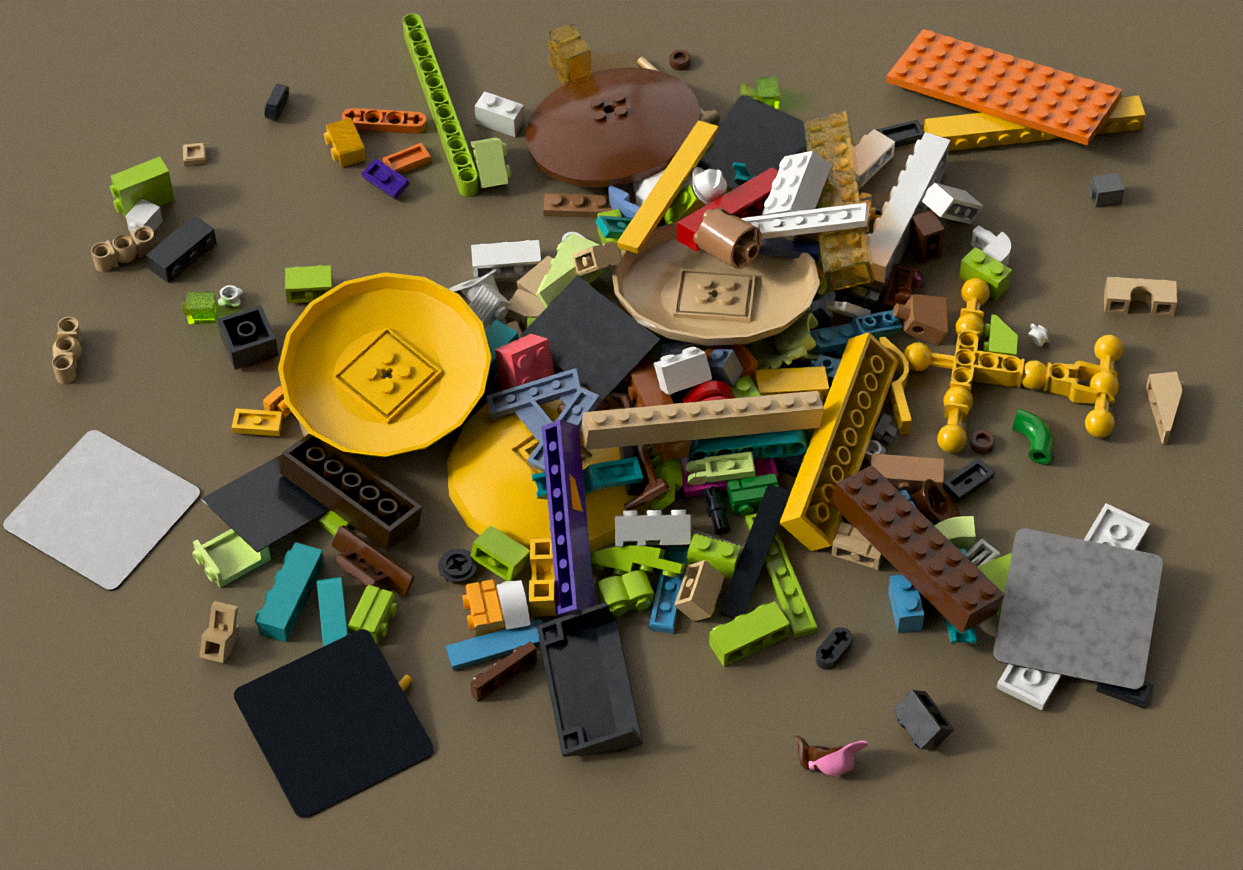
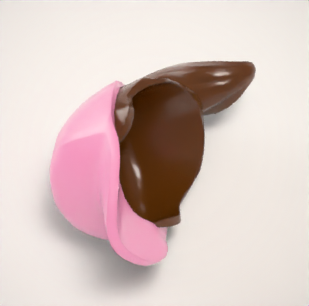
M797 735L794 737L798 744L799 761L805 770L819 769L824 774L835 776L836 778H840L842 774L853 770L854 755L869 745L866 741H858L846 746L830 749L823 746H809L804 738Z

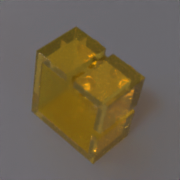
M573 23L550 30L549 41H547L550 51L548 62L551 68H555L559 81L567 84L591 74V51L583 38L581 39V35Z

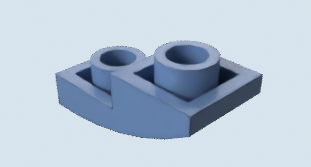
M611 185L608 188L611 207L613 210L619 209L622 217L633 218L640 207L630 203L628 193Z

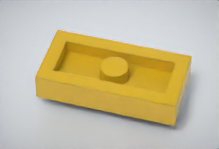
M236 408L232 432L280 436L283 413L279 411Z

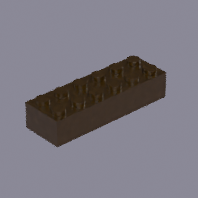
M307 434L282 452L280 473L386 551L419 527L422 506L350 454L311 434Z

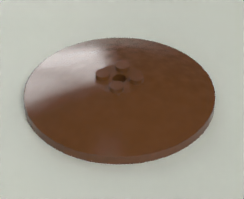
M646 68L602 70L572 80L547 96L535 109L528 122L526 142L530 156L536 166L545 174L558 181L582 187L624 185L648 178L668 167L698 120L701 121L700 108L693 91L681 80L667 73Z

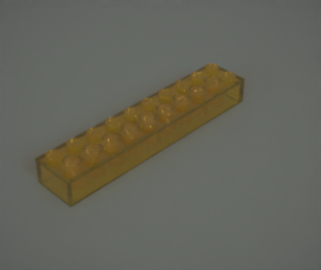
M847 111L804 121L807 152L814 151L832 164L815 209L863 203L853 131ZM867 227L818 232L823 272L830 292L875 281Z

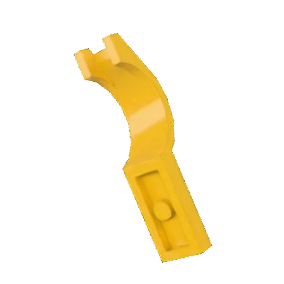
M879 337V342L899 360L896 369L901 377L891 385L890 401L900 435H906L910 433L912 421L904 394L909 373V362L905 355L886 337Z

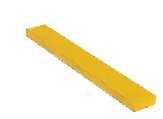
M698 120L617 241L619 248L637 254L640 252L693 172V169L697 166L718 134V126Z

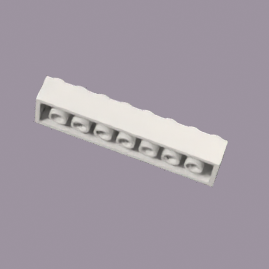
M927 132L924 133L921 140H917L914 147V155H909L906 163L907 168L905 171L902 170L899 175L898 186H893L890 193V201L884 203L881 218L877 217L874 223L873 234H868L865 249L859 251L856 261L859 265L855 274L886 283L887 287L893 264H899L909 244L912 216L926 211L928 206L922 202L926 196V191L934 183L939 184L946 171L950 140Z

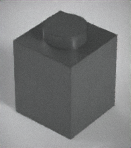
M1119 173L1092 177L1091 186H1088V195L1090 199H1093L1095 207L1122 204L1125 189Z

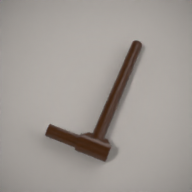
M628 395L620 397L623 409L633 408ZM646 444L636 445L649 484L641 495L624 504L626 511L634 510L644 503L652 502L671 491L665 479L657 478Z

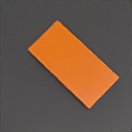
M421 142L382 158V161L401 175L432 162V158Z

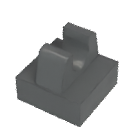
M885 413L875 425L870 440L880 441L887 445L891 443L892 439L894 440L898 430L889 424L892 420L890 416Z

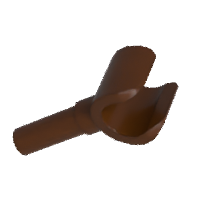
M898 287L899 294H895L896 300L906 301L907 303L912 295L911 288Z

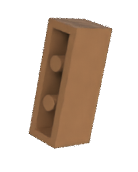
M872 453L871 465L899 492L906 490L908 494H915L923 488L924 481L927 479L933 480L941 489L943 487L944 459Z

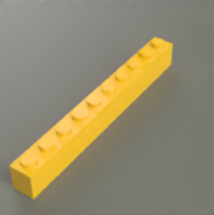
M1139 95L1121 97L1095 135L1142 130L1146 114ZM985 113L925 119L923 130L924 133L927 132L950 140L949 151L1062 138Z

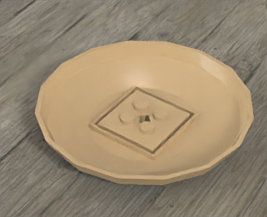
M677 222L655 228L638 254L622 249L621 263L613 266L611 269L615 295L639 324L668 339L705 346L747 344L781 333L804 316L820 285L815 260L808 253H802L799 258L757 254L748 266L736 269L702 249L695 252L678 242ZM788 236L783 237L788 240L795 241L793 238H790Z

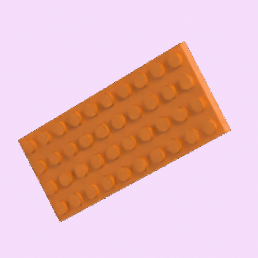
M925 29L920 32L886 75V83L1087 146L1122 96V89L1111 85L1099 83L1073 75L1072 73H1066L1052 67L1043 66L1029 60L1020 59Z

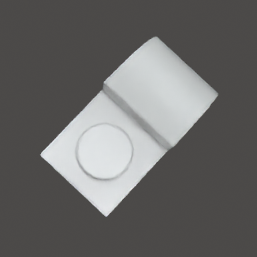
M978 225L973 230L971 245L1008 266L1011 251V242L1008 236L1001 232L996 237L990 231Z
M505 581L498 584L496 588L506 630L530 625L522 581Z

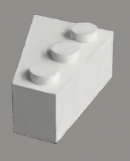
M637 510L623 511V515L615 517L616 546L691 544L692 515L686 514V510H671V515H662V510H647V515H637Z

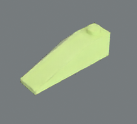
M573 233L558 245L556 249L558 253L551 260L549 273L544 276L536 293L545 309L576 276L590 284L608 269L579 276L575 269L572 258L573 254L600 244Z

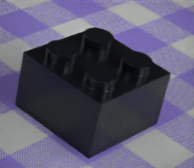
M261 305L217 319L220 336L234 370L279 356L275 335Z

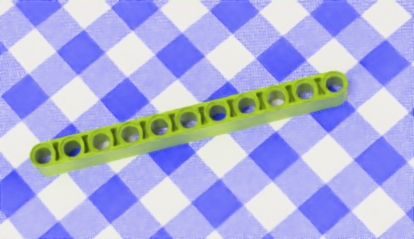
M407 14L403 18L404 38L456 185L461 195L465 197L475 196L479 190L477 171L424 24L418 14Z

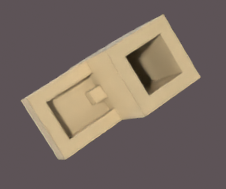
M214 601L211 605L209 628L201 637L200 658L224 663L230 656L236 643L240 626L237 625L238 606Z

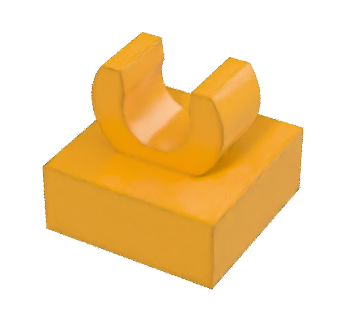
M281 386L277 387L263 399L265 411L282 412L283 418H286L291 413V410L285 404Z

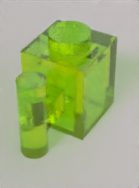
M777 77L756 78L755 89H749L748 83L740 85L741 96L748 95L779 110L780 94Z

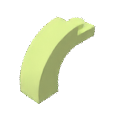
M974 516L949 518L934 525L958 549L969 550L974 546L976 537Z

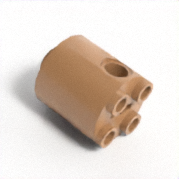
M722 208L705 211L703 221L693 240L702 250L736 269H742L748 266L757 256L762 243V234L760 229Z

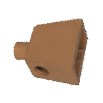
M914 294L911 295L905 305L896 304L894 306L893 317L904 319V332L906 334L938 346L948 333L945 297Z

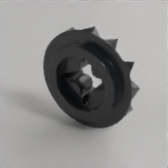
M465 549L449 550L439 559L438 569L440 576H443L447 582L453 581L458 584L460 581H465L467 583L470 577L475 576L477 561L473 560L470 557L471 552ZM453 561H455V563L459 566H462L461 572L458 571V569H454Z

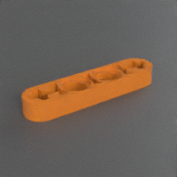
M349 108L342 113V120L350 117L353 118V124L356 130L419 134L427 128L426 116L421 112ZM371 118L379 119V121L376 123L368 122V120ZM393 119H399L401 121L398 124L390 123V121Z

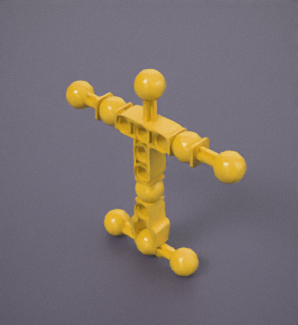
M980 278L969 279L961 289L962 299L967 305L966 308L961 309L960 317L955 325L958 336L955 356L932 353L927 345L920 342L910 344L903 353L909 362V369L915 372L923 371L929 365L952 369L950 388L943 398L945 407L944 417L948 419L947 425L940 429L937 435L939 447L949 454L960 452L967 443V435L961 425L962 421L967 420L968 412L973 405V398L970 393L972 381L1007 387L1015 385L1020 387L1022 383L1031 390L1040 389L1044 386L1043 391L1048 390L1051 393L1069 397V400L1074 403L1095 404L1094 410L1090 411L1085 418L1086 431L1091 436L1105 438L1111 434L1115 427L1114 417L1109 412V404L1115 403L1114 397L1119 391L1118 372L1114 370V363L1123 355L1122 341L1114 335H1104L1096 341L1094 351L1095 356L1100 360V365L1084 361H1077L1075 364H1051L1048 362L1046 367L1037 360L1028 361L1024 364L1025 359L1023 358L1020 360L1015 356L977 351L978 341L985 331L983 323L984 312L980 311V306L985 304L990 296L989 285ZM1079 379L1090 380V387L1078 384Z

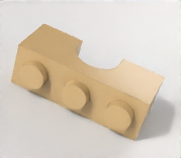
M1107 277L1104 289V313L1128 314L1130 302L1140 300L1149 305L1152 316L1174 317L1177 306L1176 281Z

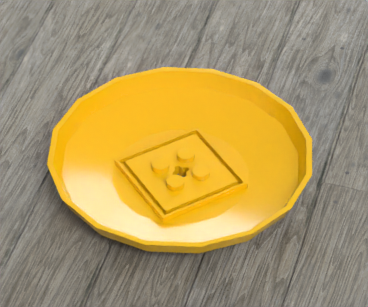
M384 272L344 281L310 302L286 334L278 371L285 404L309 434L346 453L387 458L426 449L462 425L485 392L491 353L483 322L459 294L426 277ZM386 373L388 375L391 373L392 378L386 377L384 379L383 374Z
M610 396L606 398V401L611 406L610 410L623 409L622 404ZM561 399L539 406L550 420L555 422L559 417L557 413L558 405L563 404ZM488 403L462 426L447 459L449 497L467 527L478 535H481L491 525L530 550V539L551 538L548 500L537 499V485L531 479L532 474L543 472L529 466L527 459L539 442L516 413L492 420ZM581 430L579 431L583 470L590 464L621 459L619 447L585 450ZM625 485L594 490L592 493L585 495L590 553L615 542V517L623 515V511H626L624 504L637 497L635 495H627ZM646 502L634 509L637 510V515H645L651 502Z

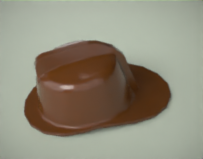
M931 479L925 480L923 488L910 497L915 507L928 520L938 519L944 521L949 518L960 517L955 501Z

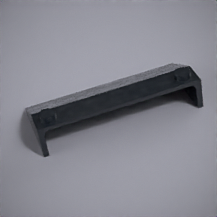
M607 602L537 625L562 756L571 757L621 752L642 745L643 740L616 615Z

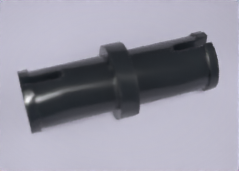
M711 486L713 493L711 496L707 487L704 489L703 494L708 505L707 514L712 519L715 534L723 535L720 528L721 525L726 534L730 531V527L725 515L726 507L721 502L719 489L716 486Z

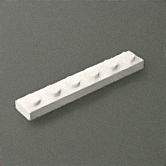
M867 203L741 219L760 229L762 239L867 227L869 208Z

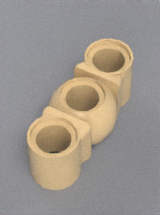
M143 226L135 231H131L130 236L120 235L116 237L112 243L107 240L106 242L95 244L91 249L95 268L100 272H108L113 267H119L118 262L130 263L137 255L139 258L146 256L157 245L153 230L150 227Z
M65 317L59 321L57 340L52 347L54 356L52 367L56 380L61 384H69L76 379L77 361L82 354V346L80 344L82 334L79 323L74 317Z

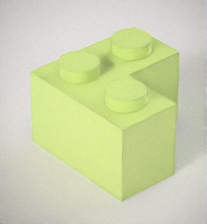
M499 138L470 142L480 187L486 188L508 184L511 172L509 165H505L504 156H507L506 144L501 142Z

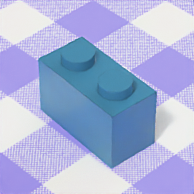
M903 575L890 576L888 594L897 633L922 631L924 611L919 591Z

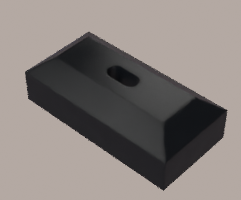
M978 457L943 482V488L959 503L992 480L995 472Z

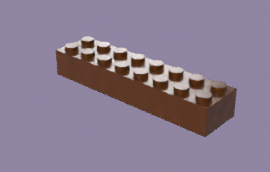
M871 465L836 483L830 503L961 634L997 614L1005 594L874 466Z

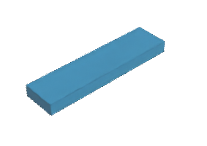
M665 546V560L687 565L689 547ZM661 569L649 630L674 634L678 608L674 604L685 574L678 573L677 578L663 575V570Z
M542 620L531 621L528 626L503 629L447 645L446 652L453 671L510 655L518 646H524L529 641L535 647L541 646L537 625L543 624Z

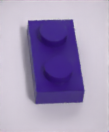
M376 158L361 173L363 179L394 200L410 185L405 177Z

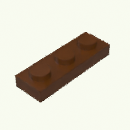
M529 641L524 646H518L511 655L505 659L498 660L492 668L484 673H479L470 682L471 695L477 702L537 661V650L533 643Z

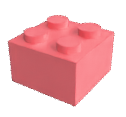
M529 334L494 349L502 391L555 375L549 340L547 338Z

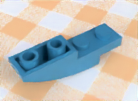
M893 310L853 317L850 324L811 330L810 335L816 342L814 349L817 354L833 351L835 356L843 355L848 340L853 337L870 332L879 341V337L889 338L901 331L903 326L898 318L893 317Z

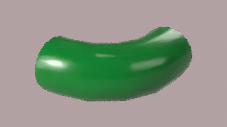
M1018 408L1012 431L1025 435L1029 439L1031 445L1028 456L1033 462L1042 465L1050 463L1054 452V438L1049 426L1040 417Z

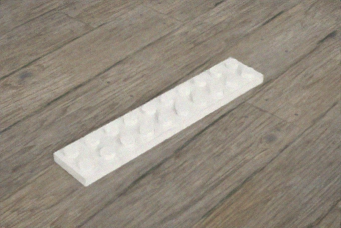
M1105 503L1084 540L1137 550L1149 529L1150 523ZM1008 664L996 688L1042 710L1062 675Z

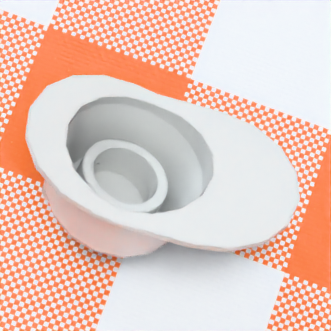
M699 167L693 169V189L704 204L708 205L724 195L727 190V182L720 170L708 169L705 171Z
M493 270L482 277L460 283L449 289L453 292L461 290L469 301L472 302L483 285L491 286L498 291L493 273L497 270Z

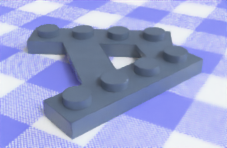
M577 368L486 395L492 420L516 413L538 440L539 444L527 459L529 466L545 472L541 426L552 423V421L539 405L561 399L566 407L556 421L563 420L579 425L580 431L583 412L594 411L602 401L598 394L582 388Z

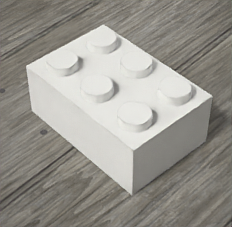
M814 151L785 156L780 162V169L772 183L769 197L764 203L765 207L762 216L815 209L832 164Z

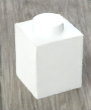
M142 198L126 215L130 232L143 226L150 227L154 232L163 222L160 207Z

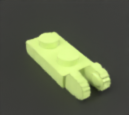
M752 452L704 457V459L692 460L686 464V470L691 472V475L689 474L688 476L690 485H702L707 481L716 482L756 476Z

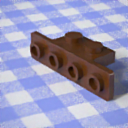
M339 526L332 542V546L341 552V554H338L335 563L345 573L353 575L360 580L361 584L365 587L368 585L378 587L386 584L401 596H406L415 576L346 526Z

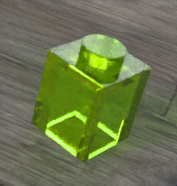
M215 291L187 292L186 301L182 302V313L187 315L188 324L216 323L217 301Z

